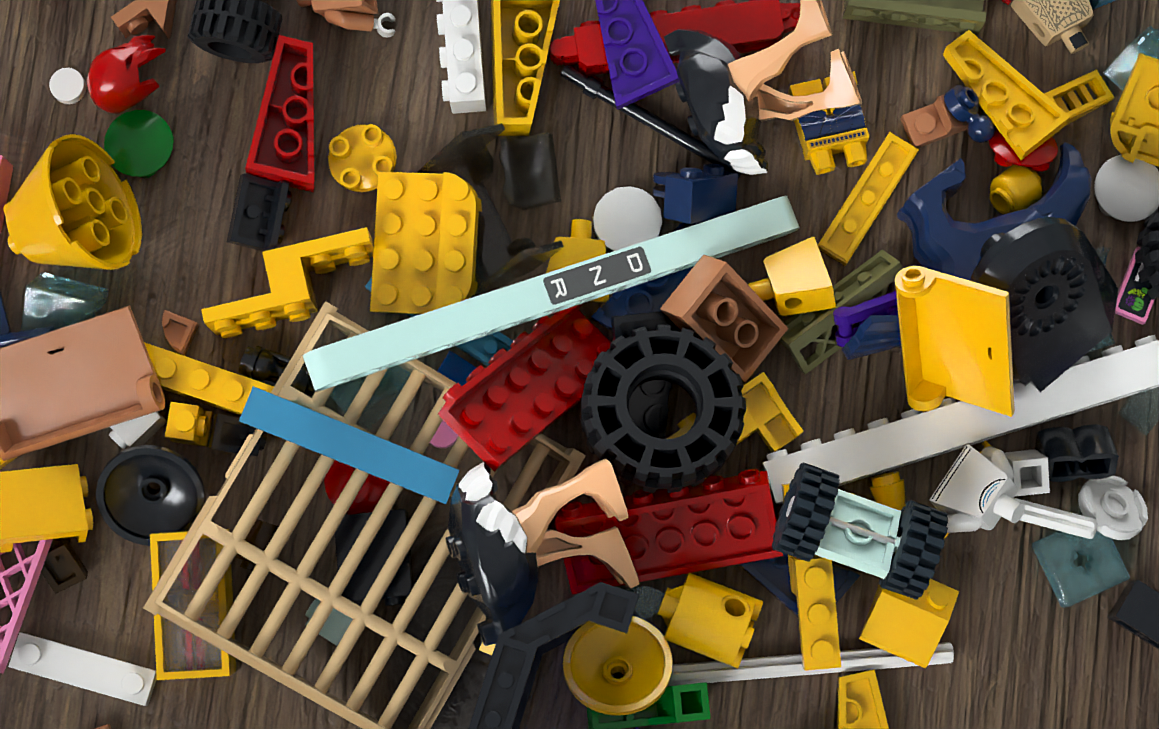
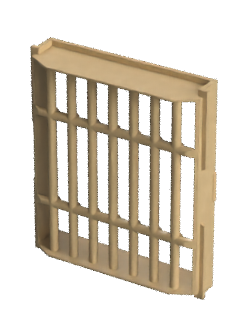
M325 301L271 391V394L370 433L356 423L388 369L367 375L344 416L324 406L335 386L315 391L312 398L291 386L304 364L302 355L312 351L327 324L347 335V338L368 332L365 328L336 312L338 308ZM415 359L398 365L411 374L375 436L389 441L423 381L442 391V394L409 449L423 455L443 421L438 415L446 403L443 396L456 382ZM256 429L254 434L248 435L225 474L227 479L217 496L208 497L143 606V609L154 615L159 614L362 729H393L394 722L428 663H431L440 668L441 671L408 729H431L476 649L473 641L479 633L477 624L486 620L485 614L477 606L449 657L436 650L468 593H462L457 583L424 642L405 632L449 555L445 539L450 536L448 528L394 622L391 624L373 614L438 501L426 496L423 497L364 601L359 606L343 597L342 593L403 487L391 482L389 483L329 587H326L309 576L369 473L355 468L298 568L294 569L277 558L335 460L320 455L272 539L263 551L245 541L298 451L299 445L286 440L232 533L211 521L263 433L262 430ZM541 433L530 442L531 445L535 446V449L503 504L511 511L517 509L547 455L560 462L545 489L561 485L572 479L586 455L574 448H565ZM459 436L443 462L456 469L469 448ZM491 469V474H490V475H491L492 478L494 477V475H495V473L497 472V470L494 472V471ZM456 482L454 483V486H453L452 491H451V493H450V496H451V497H452V494L454 493V491H455V489H456V484H458V483H456ZM202 534L224 547L186 611H183L165 601L164 598ZM238 553L255 563L256 566L217 630L198 618ZM271 572L287 581L288 585L251 648L234 640L231 636L266 576ZM303 590L320 600V603L282 667L263 655L299 593ZM334 608L353 620L314 685L298 676L296 672ZM366 626L382 635L384 639L346 703L330 694L328 690ZM399 645L416 656L378 721L362 712L360 708L395 647Z

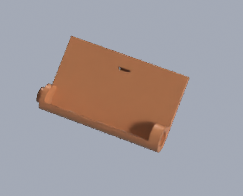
M130 305L0 348V458L4 461L158 412L165 408L163 390Z

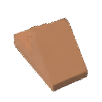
M135 0L111 16V18L125 38L131 34H140L148 27L149 22L154 19L169 39L177 0Z
M944 95L938 96L933 104L904 114L900 118L911 145L916 148L968 130L967 121H959L950 113L945 104Z

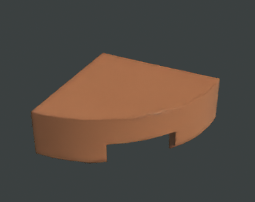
M164 310L162 326L165 337L174 350L186 356L199 324Z

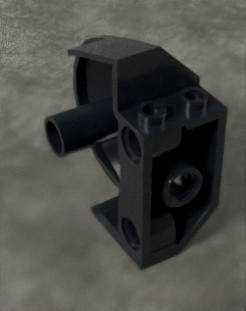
M1043 217L1028 221L1007 233L994 234L983 244L980 252L981 260L973 270L970 281L1009 292L1013 380H1019L1024 386L1031 383L1041 393L1112 332L1119 288L1083 231L1063 218Z

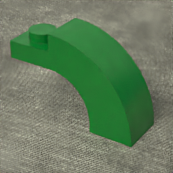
M707 682L668 686L663 695L654 704L642 711L629 715H607L587 707L589 729H621L711 719Z

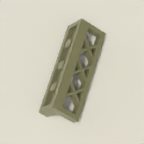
M845 0L842 19L965 33L970 30L973 34L978 35L986 22L987 12H982L984 0Z
M882 249L833 286L836 302L835 308L795 314L784 322L788 330L778 342L790 351L800 371L807 374L842 348L837 345L836 337H829L832 327L835 325L833 311L839 307H852L885 295L888 285L895 280L896 274L903 269L900 261ZM859 322L852 324L853 328L860 326ZM811 342H817L815 353L805 360L800 350Z

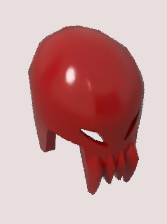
M135 36L128 43L102 51L92 61L87 77L89 95L96 106L108 113L120 114L144 100L160 87L153 78L140 82L138 71L139 67L166 52L165 48H154V43H151V40L155 36Z

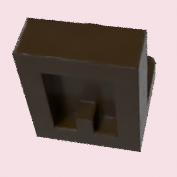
M71 537L52 540L41 570L42 575L55 594L87 579L88 576L87 569L70 545Z

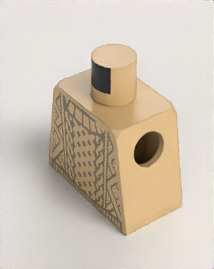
M1013 0L1011 4L1013 10L1044 46H1049L1062 39L1069 52L1074 54L1089 45L1087 38L1081 30L1094 16L1089 0Z

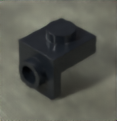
M215 414L208 449L238 454L248 435L254 434L257 428L239 422L238 417ZM263 431L249 456H258L259 450L262 451L264 449L267 432Z

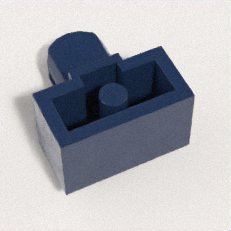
M704 164L703 170L682 168L680 169V174L675 172H657L653 175V182L662 184L661 186L653 187V196L664 198L663 218L693 224L736 211L738 174L724 171L723 165Z

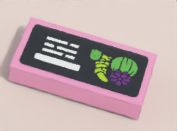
M1137 247L1118 291L1115 314L1143 325L1146 323L1154 300L1147 293L1152 288L1149 280L1141 283L1138 272L1144 269L1143 263H1136L1135 253L1141 249Z

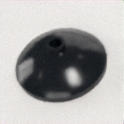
M142 445L120 452L107 463L97 483L96 501L102 518L116 534L133 543L150 546V534L189 531L205 504V489L196 468L181 454L161 446ZM156 482L161 488L153 489L149 486V483Z

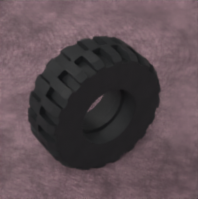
M657 325L655 331H647L645 327L632 330L631 336L627 338L620 336L611 342L610 348L598 355L592 370L588 372L582 394L580 419L582 432H585L587 437L586 444L592 455L596 454L600 460L607 459L611 463L614 473L620 476L619 481L631 487L632 483L643 486V491L655 493L657 489H667L668 493L681 491L682 487L688 485L695 487L703 483L706 477L711 474L714 475L720 470L733 452L744 427L743 418L746 412V398L742 397L743 382L740 374H734L731 369L733 362L726 353L720 355L714 350L716 343L707 337L703 341L694 337L695 331L682 327L681 332L670 331V325ZM653 380L670 381L681 386L689 393L696 406V419L693 426L686 434L672 439L655 438L644 433L634 424L629 415V399L633 391L641 384Z

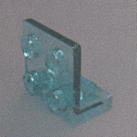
M41 272L26 286L21 331L54 326V330L92 318L107 302L108 289Z

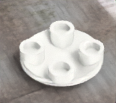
M1121 155L1105 162L1099 169L1094 184L1095 196L1099 203L1100 211L1107 216L1126 222L1140 221L1153 214L1159 207V171L1155 165L1136 158L1132 163L1125 160Z

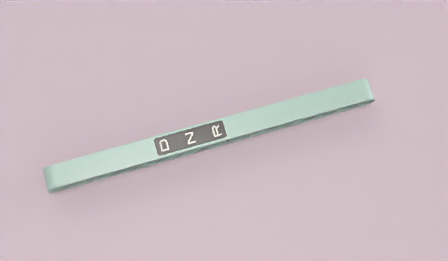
M788 196L778 197L314 349L302 356L315 391L325 390L693 267L703 255L717 259L797 231L800 227Z

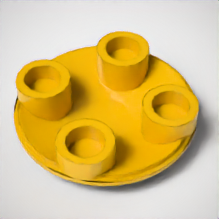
M376 125L352 126L330 141L329 169L334 179L348 190L355 192L375 190L378 187V171L394 172L397 161L394 143Z

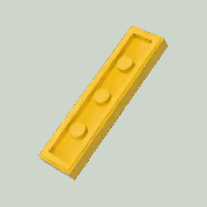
M889 132L818 243L820 251L841 264L847 265L918 153V148Z

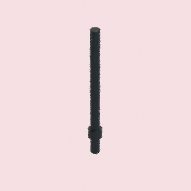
M568 64L564 67L560 75L561 77L582 88V93L595 100L597 97L616 108L613 90L604 86V81L594 75L588 77ZM632 103L618 109L708 162L723 165L724 171L737 173L738 179L740 178L742 173L734 172L720 161L705 143L641 106Z

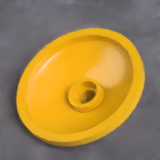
M632 616L627 634L588 621L572 635L566 645L563 656L564 677L572 694L586 707L607 715H629L648 708L663 695L672 675L673 660L668 642L655 626L636 616ZM617 672L622 673L624 675L620 679L612 677V675Z

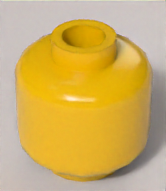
M1013 165L995 177L990 184V201L994 208L1002 214L1027 209L1038 202L1042 196L1040 176L1035 170L1023 166Z

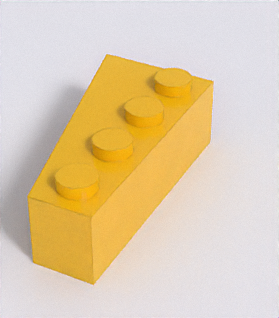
M491 0L494 136H529L560 0Z

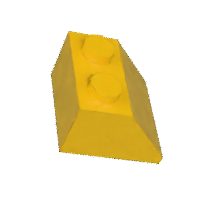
M930 579L929 586L924 590L923 595L916 600L881 588V585H878L859 639L926 669L949 623L959 591Z

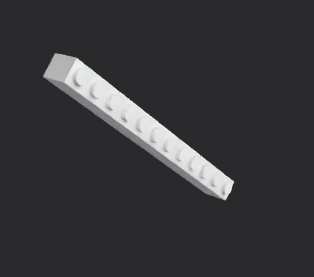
M1151 335L1135 341L1136 347L1123 350L1122 345L1102 351V358L1090 361L1089 356H1083L1041 393L1031 383L1024 386L1019 380H1013L1015 412L1012 417L963 401L956 402L954 398H947L936 409L923 413L922 411L912 409L901 413L902 419L889 423L888 418H883L868 423L869 430L855 434L854 428L834 434L835 440L824 444L821 443L820 439L800 445L801 451L788 454L786 449L766 455L768 461L763 462L760 467L762 471H767L773 505L783 504L782 484L791 483L796 470L799 469V465L803 462L838 474L840 479L838 486H842L964 448L966 444L974 445L985 440L987 441L1159 387V340L1156 339L1155 335Z

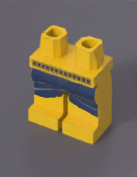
M853 71L852 73H853V76H854L856 85H858L855 71ZM830 77L824 78L823 84H821L820 79L790 85L788 95L808 96L821 93L830 84ZM861 105L814 111L794 120L803 148L805 161H811L816 175L834 171L836 166L833 155L844 152L848 167L852 168L866 163V144L869 140V134Z

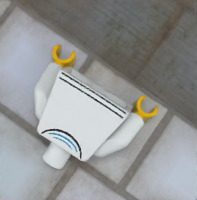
M986 440L982 443L984 449L981 452L966 444L930 498V502L936 509L948 514V524L946 526L948 530L944 538L949 533L971 532L979 528L992 530L1001 517L1016 523L1024 513V504L1013 499L1017 494L1018 488L1012 481L1014 471L1005 453L1000 449L992 447Z

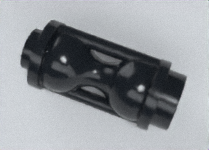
M248 346L242 356L239 373L253 380L275 386L277 382L271 379H279L286 366H282L278 361L288 364L291 357L260 346L256 348ZM304 362L291 386L305 395H308V393L313 395L315 389Z

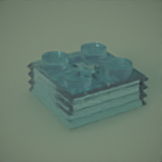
M1097 530L1092 539L1058 531L1032 543V548L1060 606L1063 608L1079 603L1130 578L1112 538L1104 536ZM1077 551L1080 555H1086L1088 559L1085 563L1086 569L1082 566L1076 567L1073 561L1078 558Z

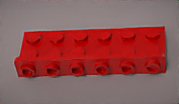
M583 303L553 313L554 316L551 318L548 316L542 317L532 327V333L522 332L511 343L510 350L500 349L489 360L488 367L484 368L482 365H479L466 378V384L461 386L458 382L444 394L443 399L446 403L438 415L494 472L582 400L588 372L592 370L598 355L610 348L611 342L579 311Z
M757 469L745 470L740 472L738 476L728 478L711 476L695 487L688 485L682 487L681 491L668 493L667 489L658 490L655 493L646 492L643 489L638 490L631 496L623 497L628 518L619 521L615 516L608 518L597 502L583 505L581 502L568 503L556 513V530L572 537H587L612 527H617L626 545L639 582L783 556V553L773 550L772 547L777 520L767 471L759 472ZM577 555L563 558L572 594L581 593L600 582L612 586H621L606 566L592 555Z

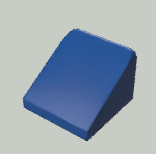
M449 351L437 372L456 383L459 382L463 386L467 383L466 378L477 367Z

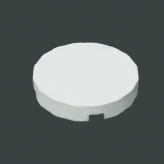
M632 186L615 188L606 193L596 205L593 216L594 233L598 240L605 241V247L610 252L659 237L662 227L661 209L655 199L643 189Z
M1114 475L1103 479H1090L1082 486L1078 494L1079 508L1083 516L1095 519L1098 523L1097 531L1106 537L1116 540H1128L1136 536L1148 520L1147 506L1141 494L1136 489L1132 492L1126 486L1128 482Z

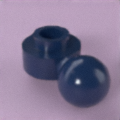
M956 85L944 94V101L950 113L959 121H967L968 134L973 141L985 143L993 138L996 126L988 116L978 114L977 104L979 100L971 88Z

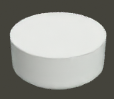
M59 69L50 79V91L61 103L74 104L80 101L86 93L85 79L75 69Z

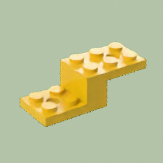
M368 228L263 251L271 293L201 309L204 324L215 335L221 334L222 338H230L241 335L242 329L255 326L256 330H264L275 327L277 325L276 321L290 318V322H298L309 319L311 317L310 313L318 312L310 271L315 270L316 274H324L334 271L336 269L335 265L349 262L350 266H358L368 263L370 261L369 257H373L374 242Z

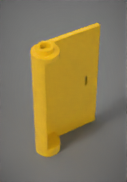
M909 266L900 270L895 276V289L908 404L917 411H931L942 403L945 396L1012 417L1015 407L1009 292L921 266Z

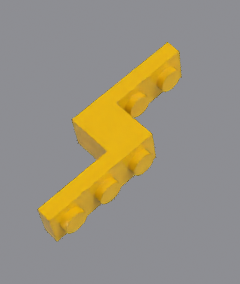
M790 483L782 484L783 503ZM814 554V557L807 562L788 555L791 592L797 596L803 669L808 671L840 668L841 657L832 560Z

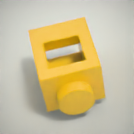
M171 402L165 437L176 443L207 447L213 412L205 411L198 405Z

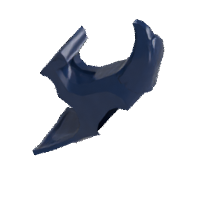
M1065 142L1061 144L1058 173L1052 186L1043 198L1027 209L1007 213L979 223L954 221L946 210V202L958 192L966 178L965 163L960 158L915 191L896 214L901 221L906 222L912 232L913 256L925 268L970 281L973 270L981 260L980 252L983 244L994 234L1007 233L1025 222L1043 217L1063 218L1076 226L1090 199L1092 182L1091 175L1084 166L1080 152L1071 144ZM870 315L859 326L856 334L842 348L845 357L850 360L899 346L902 348L898 315Z

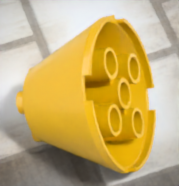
M68 134L54 140L45 150L12 200L3 207L10 234L8 236L10 249L17 255L22 253L27 259L38 264L116 270L130 264V259L139 252L141 246V218L135 196L127 179L121 182L111 167L115 163L111 156L98 144L81 135Z

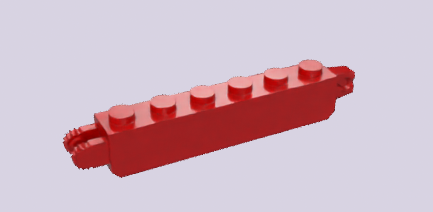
M724 0L716 3L714 7L701 8L700 5H691L681 9V12L668 13L665 10H658L649 14L666 49L664 36L677 29L701 30L718 37L734 46L739 53L769 48L779 42L784 33L794 31L800 17V3H779V0H749L747 2L735 3L734 0ZM599 21L583 22L580 24V27L574 28V35L554 39L549 46V57L551 62L557 64V66H562V64L565 66L567 64H578L579 71L587 76L609 73ZM669 54L673 63H679L680 55L671 56Z

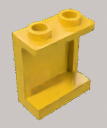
M78 464L0 472V553L12 552L13 543L77 536L78 543L86 542L88 530H93V516L91 508L85 509L83 497H88V484L86 476H80Z

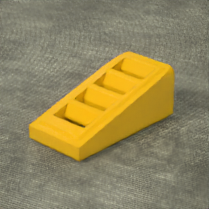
M1097 69L1044 93L1071 116L1067 125L1114 99L1113 94ZM1086 84H1089L1097 99L1094 100L1085 86ZM1075 90L1077 91L1078 95H1079L1080 98L1082 99L1084 105L1081 104L1080 100H1079L1078 97L1076 96V94H1075V92H1074ZM1064 96L1066 102L1068 103L1069 107L1071 108V111H1069V109L1067 108L1066 104L1064 103V101L1062 100L1061 97Z

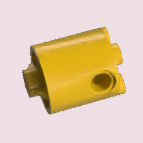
M688 573L682 586L674 589L667 587L660 605L658 615L663 617L667 625L664 639L738 668L744 651L748 648L755 628L752 627L754 621L759 616L763 601Z

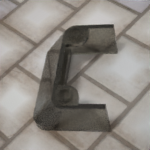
M502 123L461 132L416 172L435 174L448 172L466 180L474 188L478 198L481 199L482 212H479L475 269V281L478 282L475 295H472V297L488 293L535 270L564 247L562 241L536 247L535 243L526 237L512 242L483 184L491 177L494 165L493 158L486 146L505 130Z

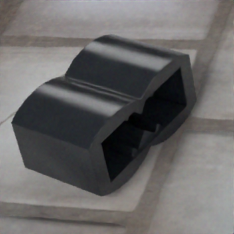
M1091 424L1080 426L1073 430L1066 427H1052L1037 432L1035 450L1048 457L1049 481L1065 482L1079 477L1103 479L1116 474L1119 455L1108 427Z

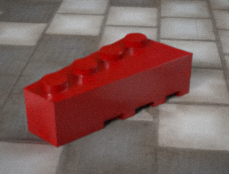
M279 35L245 167L246 174L275 182L286 180L289 181V187L314 193L313 43Z

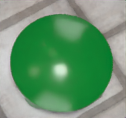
M132 110L123 113L111 123L105 135L104 149L115 161L112 166L119 172L132 177L150 178L169 160L173 150L174 136L167 122L158 114L148 110Z

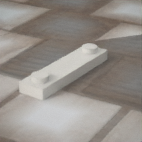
M19 632L8 666L143 706L149 705L157 679L156 670L23 632Z

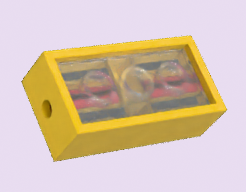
M188 531L150 534L152 591ZM202 534L164 600L186 611L224 546ZM231 564L198 618L217 630L233 605ZM159 614L154 615L157 680L230 676L236 672V658ZM234 631V633H233L232 636H231V638H233L234 640H235V631Z

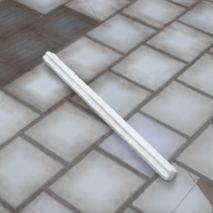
M950 642L938 643L928 665L952 663L954 659L952 644ZM880 648L840 651V668L808 671L803 669L802 654L744 658L741 660L738 668L720 661L672 664V675L668 686L918 665Z

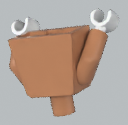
M296 0L300 7L312 5L314 12L324 16L328 23L339 27L366 32L377 29V32L386 38L395 34V30L384 29L381 25L384 21L395 22L396 18L392 14L384 13L378 19L374 18L373 15L378 13L377 0Z

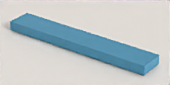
M254 386L239 418V422L443 504L447 503L460 471Z

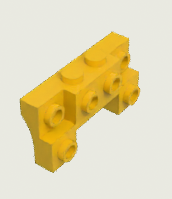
M764 372L743 385L741 392L742 397L746 398V412L743 418L744 427L737 444L757 431L773 453L804 432ZM692 413L679 422L677 425L680 430L667 439L677 438L686 434L693 426L696 414Z

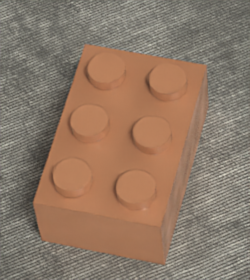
M703 255L660 308L680 330H682V327L695 331L694 337L702 341L707 337L716 343L714 350L720 355L726 353L733 362L732 371L734 374H740L742 382L745 383L788 330V327L727 262L707 255Z

